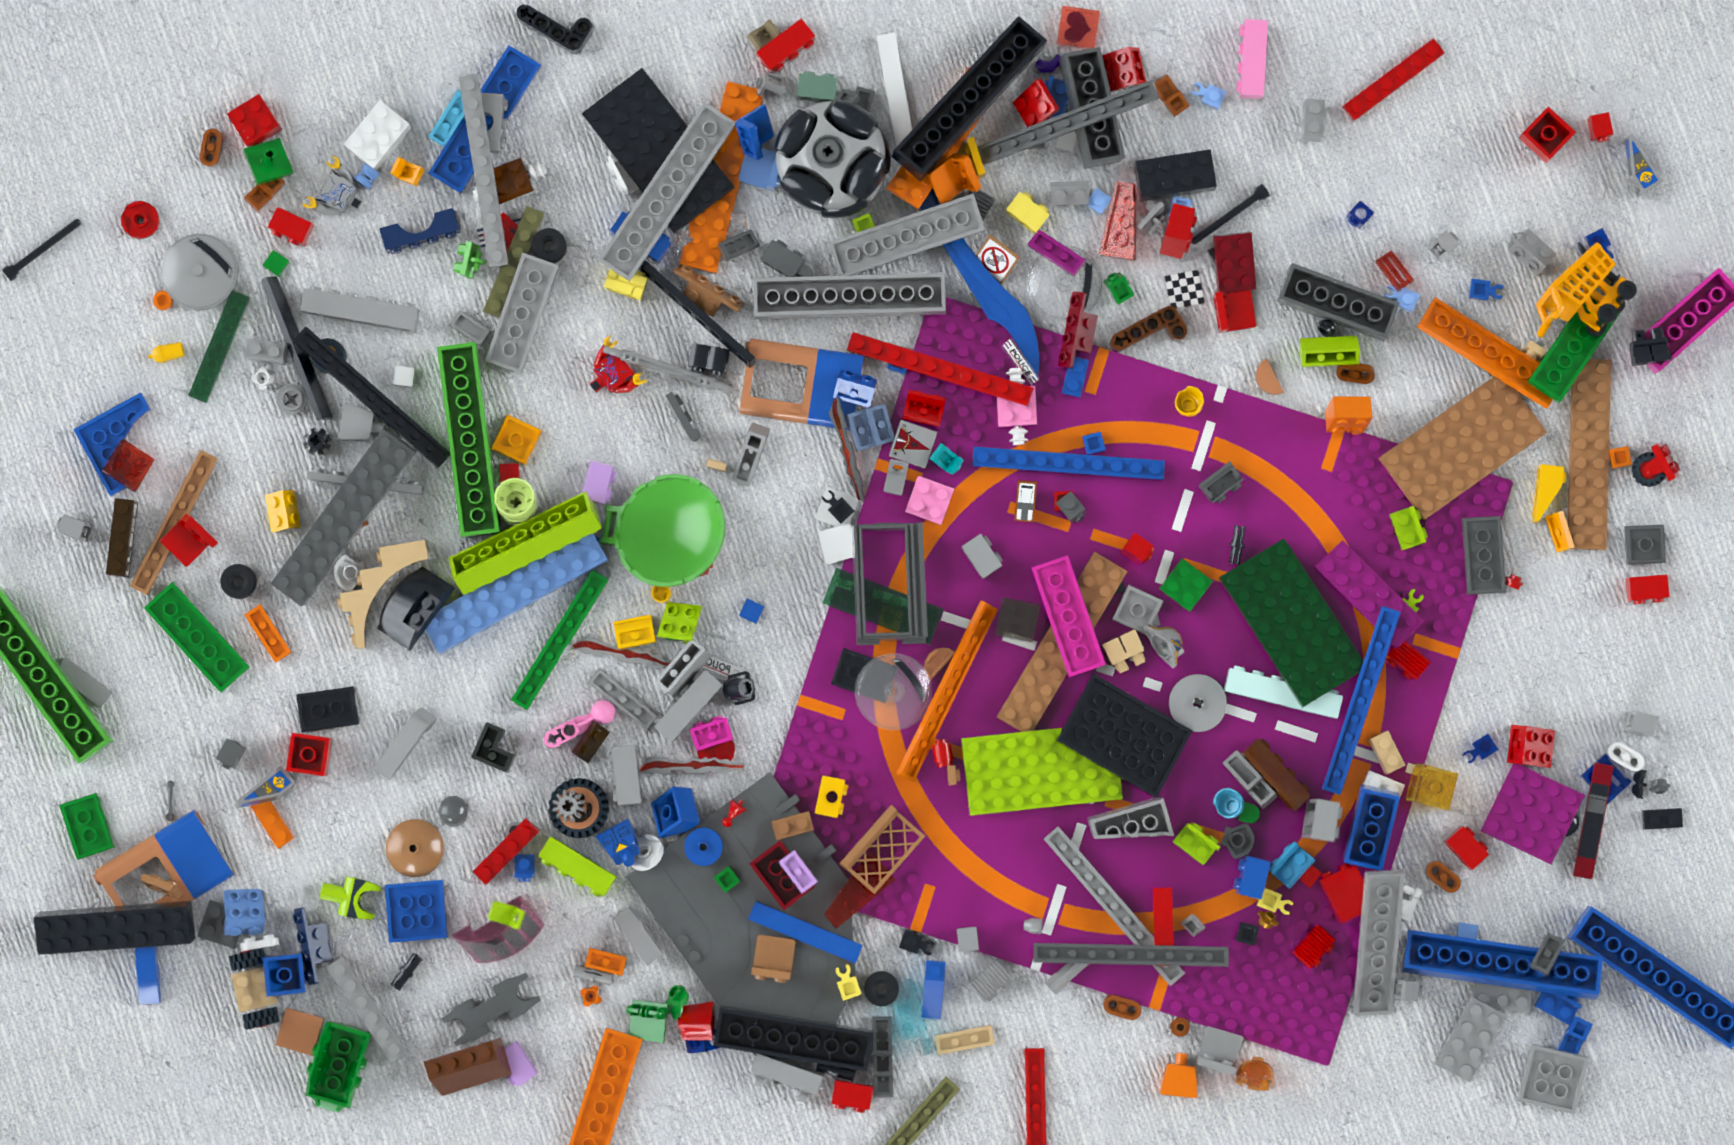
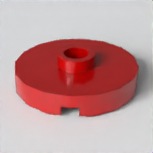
M134 201L125 207L121 215V225L128 235L136 239H146L158 230L160 223L159 214L150 203ZM144 218V222L139 224L138 219Z

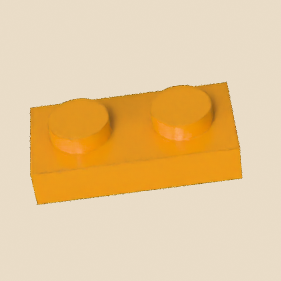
M1560 511L1545 516L1556 552L1574 548L1564 512Z

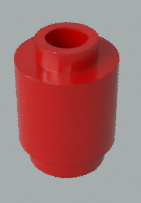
M946 739L936 740L935 745H932V751L937 768L953 765L952 760L954 759L951 742H947Z

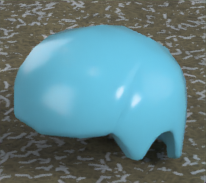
M1224 788L1216 793L1213 804L1219 815L1231 819L1236 818L1242 813L1244 799L1238 791Z

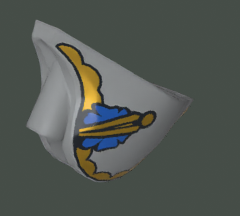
M1148 624L1143 627L1157 654L1172 669L1177 666V657L1184 653L1182 637L1179 632L1167 626L1155 627Z

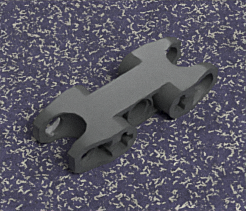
M527 973L508 978L493 986L492 989L496 996L477 1006L475 1000L471 998L456 1006L449 1014L441 1018L443 1023L459 1019L465 1024V1034L454 1042L456 1047L470 1041H475L490 1033L491 1030L487 1023L506 1013L509 1021H512L541 1001L539 996L529 1000L519 997L517 988L522 981L529 977Z

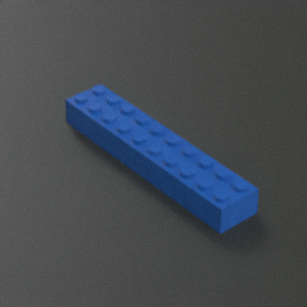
M1586 907L1567 935V939L1590 955L1603 957V964L1725 1048H1733L1734 1004L1594 907Z
M1408 930L1405 940L1402 972L1596 1000L1600 995L1603 957L1560 951L1551 970L1545 976L1529 967L1539 948Z

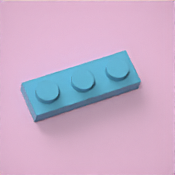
M460 89L456 91L428 136L443 147H445L465 115Z

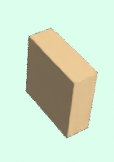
M709 459L706 467L726 473L727 464Z

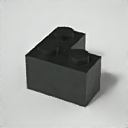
M486 722L471 758L509 773L516 755L498 748L506 730Z

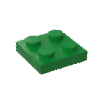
M1182 558L1159 590L1190 612L1213 581Z

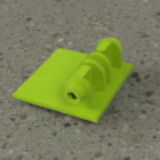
M667 602L657 637L683 640V644L692 641L699 616L701 615L702 606Z

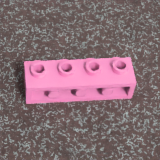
M1245 19L1243 25L1240 24L1239 36L1243 37L1242 43H1239L1238 55H1241V62H1238L1237 65L1240 81L1236 83V92H1239V98L1262 99L1264 96L1268 20Z

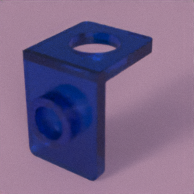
M1359 201L1346 215V218H1348L1347 221L1353 227L1360 229L1374 212L1362 201ZM1362 208L1366 211L1364 219H1360L1355 214L1357 209Z
M685 1040L688 1054L721 1048L711 1045L709 1040Z

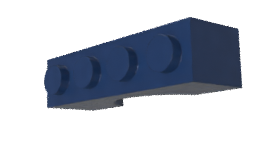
M453 208L434 213V219L430 227L420 233H409L403 230L398 223L379 228L385 251L387 253L391 252V255L401 253L404 248H419L422 243H437L440 238H455L458 233H461Z

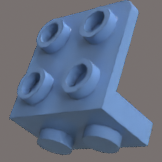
M762 148L763 157L759 160L745 155L738 177L739 181L774 192L775 187H779L781 182L776 165L777 152Z
M225 890L223 893L226 918L223 928L224 935L263 934L266 920L262 890Z

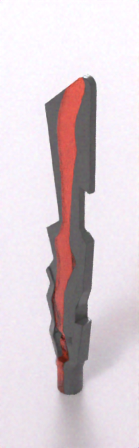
M836 397L829 411V416L842 443L840 452L844 457L843 464L846 466V474L850 479V485L854 488L857 499L861 500L865 498L861 473L857 467L853 444L848 440L845 428L848 427L839 398Z

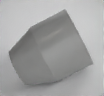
M1031 918L1024 921L1025 931L1032 934L1042 933L1043 919Z

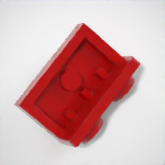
M909 390L902 419L940 427L946 398L939 395L925 394L917 390Z

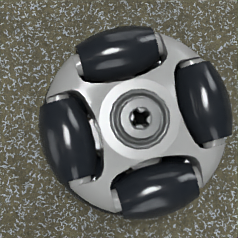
M838 99L836 102L829 101L806 107L804 111L798 109L785 121L776 138L774 149L777 151L776 165L782 188L787 196L791 197L795 202L811 212L821 213L823 218H843L854 215L868 207L867 202L877 195L885 181L886 174L890 172V148L883 131L878 127V122L868 111L849 101Z

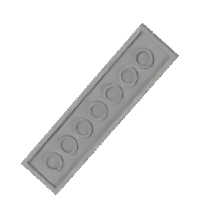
M973 193L830 241L829 245L839 276L855 275L986 231Z
M1403 870L1365 872L1353 1014L1355 1016L1392 1014L1405 872Z

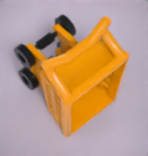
M1599 243L1593 244L1563 272L1536 303L1538 314L1542 320V324L1537 332L1538 337L1542 338L1554 319L1560 318L1568 322L1576 312H1578L1580 319L1586 323L1587 333L1592 337H1599L1605 332L1606 324L1612 323L1616 319L1617 314L1623 311L1625 300H1631L1636 295V285L1622 276L1614 286H1609L1603 281L1616 264ZM1586 267L1589 272H1586L1583 268ZM1599 287L1604 291L1605 296L1599 294L1595 289ZM1591 297L1598 303L1597 305L1593 303ZM1584 303H1586L1588 311L1591 312L1590 314L1585 312L1582 306Z

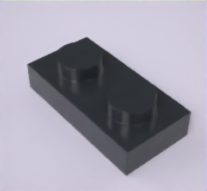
M1682 808L1642 810L1643 830L1683 827Z

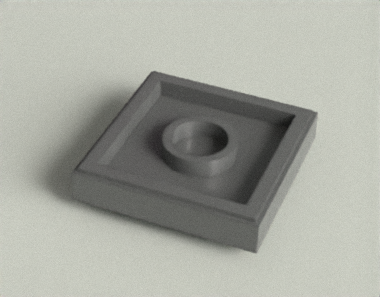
M1664 525L1624 527L1626 565L1666 563Z

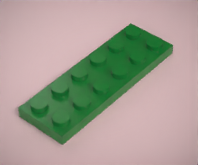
M1591 297L1593 303L1597 305L1598 303ZM1584 303L1582 306L1585 312L1590 314L1591 312L1588 311L1586 303ZM1576 312L1567 322L1527 383L1557 403H1560L1615 320L1612 323L1606 324V330L1601 336L1592 337L1586 331V323L1580 319L1578 312Z
M174 582L170 583L144 607L220 693H223L250 668L245 660Z

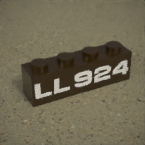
M115 498L106 575L129 578L138 502L135 500Z

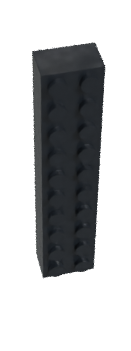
M1018 16L894 149L892 158L921 182L1045 48L1047 40Z

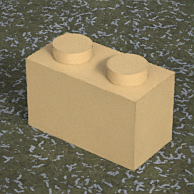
M1384 731L1368 739L1385 774L1405 766L1389 731Z

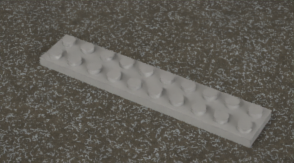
M703 103L599 257L598 261L627 281L630 282L736 126L733 120L707 103Z

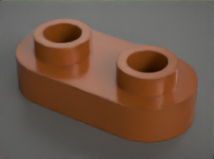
M208 129L203 135L199 159L206 167H214L220 160L223 135L217 129ZM213 136L217 137L216 142H211ZM213 155V160L208 161L207 157Z
M1361 363L1338 365L1337 377L1342 381L1369 384L1375 378V370L1372 366Z
M1433 861L1426 866L1425 872L1427 877L1444 891L1454 893L1459 890L1461 886L1460 878L1441 862ZM1434 867L1438 869V873L1436 875L1432 873V869ZM1449 879L1453 881V885L1451 887L1447 885V881Z
M1110 994L1104 999L1103 1006L1109 1014L1128 1020H1136L1141 1015V1006L1135 1000L1116 994ZM1110 1001H1116V1006L1111 1007L1109 1005ZM1130 1006L1135 1008V1011L1132 1013L1128 1011Z

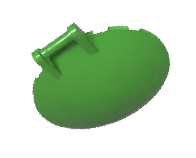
M680 474L658 476L654 480L638 486L622 506H605L606 517L603 534L600 537L599 543L615 546L625 568L636 578L647 584L659 587H674L688 583L702 575L713 564L722 548L726 529L722 506L712 490L695 478ZM614 514H617L613 538H611L610 533L613 522V516Z

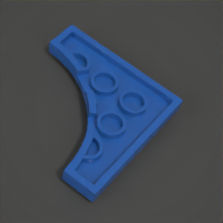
M141 392L73 429L111 497L128 488L121 466L122 449L126 436L137 420L151 410Z

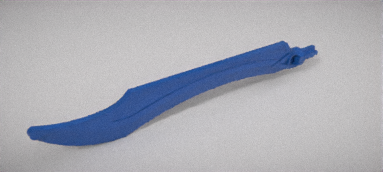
M934 189L931 190L921 205V211L941 205ZM964 238L944 244L943 247L987 318L1002 325L1008 331L1021 351L1025 362L1038 378V341L1034 326L1025 307L987 271Z

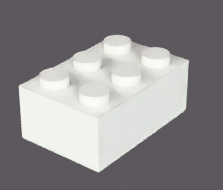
M379 100L344 143V146L364 163L378 171L412 127Z

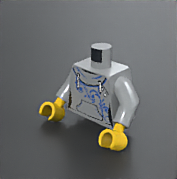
M331 155L335 159L334 164L326 161V164L331 167L330 172L314 198L305 197L310 200V205L303 204V207L312 208L323 215L345 213L348 207L358 211L363 201L355 197L358 191L355 187L356 181L351 171L342 163H339L337 157Z

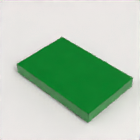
M97 793L59 805L77 860L115 848Z

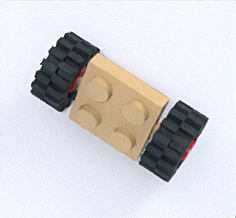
M263 948L229 956L232 971L248 968L244 972L231 974L239 1013L255 1009V1012L242 1015L245 1030L261 1028L280 1022L277 1007L261 1010L265 1006L278 1003L276 996L266 997L264 968L254 969L252 967L263 964V958H265Z

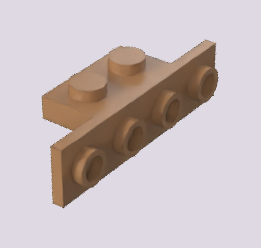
M679 264L673 271V273L689 282L683 294L702 311L712 317L716 315L722 303L736 312L745 304L738 296L729 294L723 287L711 283L707 277L698 275L687 265Z

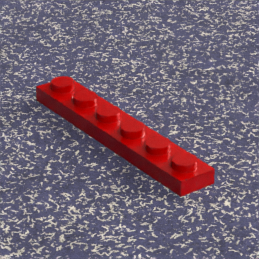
M1433 38L1344 104L1342 108L1353 122L1443 56L1445 52Z

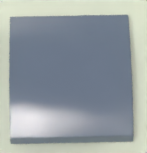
M885 404L846 415L856 452L894 441L895 436Z

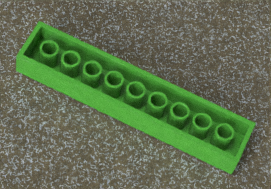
M476 342L437 347L460 535L462 538L498 534L501 532L499 513L494 499L496 488L478 345Z
M0 587V657L78 764H84L113 743L114 740L3 587Z

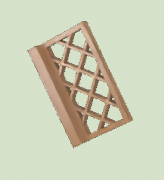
M892 805L839 863L841 867L852 874L873 894L879 890L925 837L896 811L897 809ZM895 817L902 821L903 830H892L891 822ZM903 832L904 843L893 844L892 833ZM906 832H914L919 838L915 843H906ZM881 833H890V844L879 845ZM893 846H904V855L902 857H894ZM877 847V859H866V850ZM879 847H890L891 858H880ZM864 854V859L858 860ZM891 860L892 869L889 872H881L880 861ZM878 861V872L867 873V862ZM856 862H864L865 873H856L851 867ZM881 874H886V876L881 880ZM868 875H879V884L875 888L868 883Z

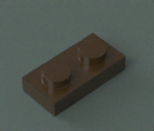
M593 721L572 753L586 763H589L610 732Z

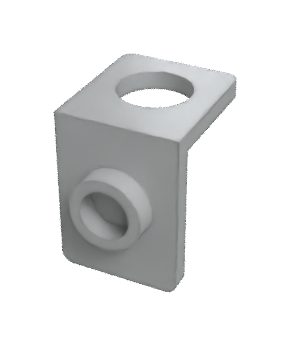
M890 459L884 492L902 495L909 465L908 462ZM900 465L903 467V469L898 470L895 469L893 466Z

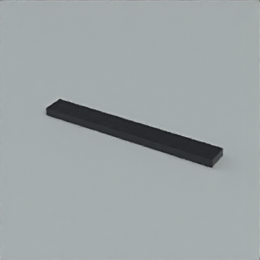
M646 260L643 262L639 270L645 273L646 277L749 368L755 364V357L651 264Z
M265 277L261 279L315 418L317 421L327 420L333 416L310 358L292 342L299 334V330L278 277Z

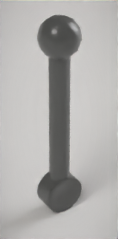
M170 780L167 782L169 787L168 814L165 816L167 821H171L174 818L172 814V788L174 787V782Z

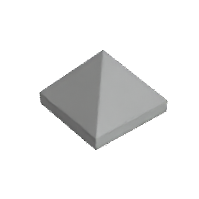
M1191 914L1181 922L1193 937L1205 929L1200 918L1194 914Z

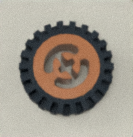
M573 778L564 781L560 786H557L549 800L548 813H550V820L559 832L568 837L584 838L592 836L605 825L604 823L608 819L609 801L606 793L599 785L588 779ZM563 790H567L568 795L571 790H575V794H583L585 796V804H582V808H585L584 813L588 812V804H592L590 817L579 823L571 822L570 817L567 822H563L564 815L558 819L556 816L560 811L553 812V808L558 807V805L553 804V801H560L556 795L560 794L564 797ZM571 803L569 806L570 811L571 807H573V803Z

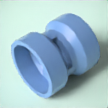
M365 163L362 166V171L356 174L354 179L369 190L372 182L380 174Z

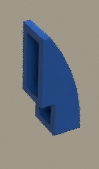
M157 946L135 948L140 1004L160 1003V970Z

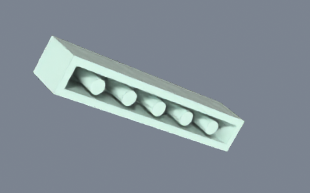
M1239 666L1228 669L1224 692L1338 719L1343 696L1338 695L1339 691L1331 690L1302 708L1286 682L1282 681V677L1271 675V678L1265 677L1263 672L1255 670L1252 673L1245 672V668Z

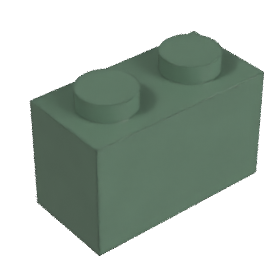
M804 71V74L799 73L797 100L814 102L834 101L836 98L837 78L833 74L824 73L823 76L815 75L814 72Z

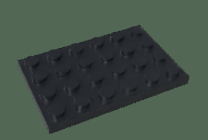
M1093 673L1056 741L1148 795L1157 798L1187 743L1192 730Z

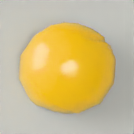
M1187 386L1186 389L1179 391L1175 398L1176 410L1183 416L1192 417L1201 412L1204 405L1203 393L1193 386Z

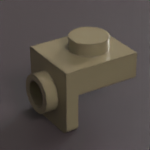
M769 19L763 26L750 32L747 38L758 51L777 37L780 32L778 27Z

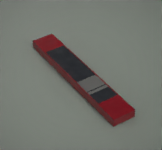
M1594 762L1573 876L1593 879L1613 775V765Z

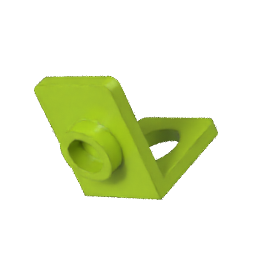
M493 901L488 919L519 930L525 911L502 902ZM519 914L518 921L515 923L516 917Z

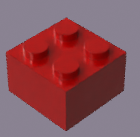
M260 94L227 113V116L247 147L258 145L282 130Z
M1548 106L1518 138L1541 160L1547 163L1576 132Z
M291 733L286 771L328 776L333 738Z

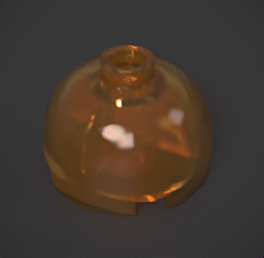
M1252 1057V1059L1246 1060L1238 1067L1236 1084L1242 1087L1243 1083L1249 1085L1247 1089L1267 1091L1269 1087L1274 1088V1070L1263 1058Z

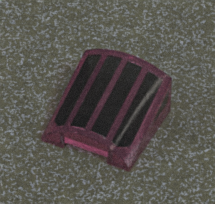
M528 894L520 895L506 903L525 911L519 930L491 921L477 930H474L470 924L452 934V936L477 963L495 962L513 956L527 947L545 925ZM519 914L516 917L515 923L518 921Z

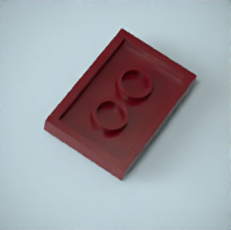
M1252 232L1213 236L1217 292L1230 293L1256 289Z

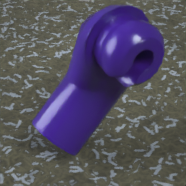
M1057 54L1051 61L1039 59L1035 62V68L1041 73H1052L1060 65L1059 58L1061 56Z

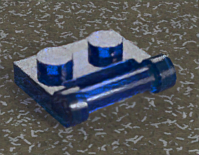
M1604 753L1596 762L1613 765V776L1620 782L1616 786L1611 781L1608 804L1632 781L1628 777L1626 778L1609 760L1610 757ZM1594 763L1580 775L1589 787Z

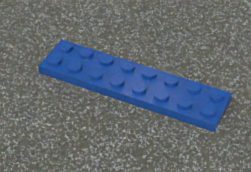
M508 45L482 86L481 93L503 94L505 100H508V109L504 111V118L508 120L541 68V64ZM465 115L428 172L430 176L462 194L474 175ZM485 115L487 130H489L493 126V118Z

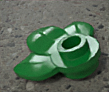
M674 985L670 989L669 999L665 1003L668 1004L667 1015L671 1013L674 1020L681 1016L683 1006L689 1000V994L682 985Z

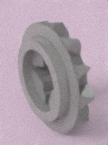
M285 385L277 394V406L282 412L295 415L302 412L307 405V395L298 385ZM287 393L292 397L296 395L295 401L297 406L293 403L287 404L289 401Z

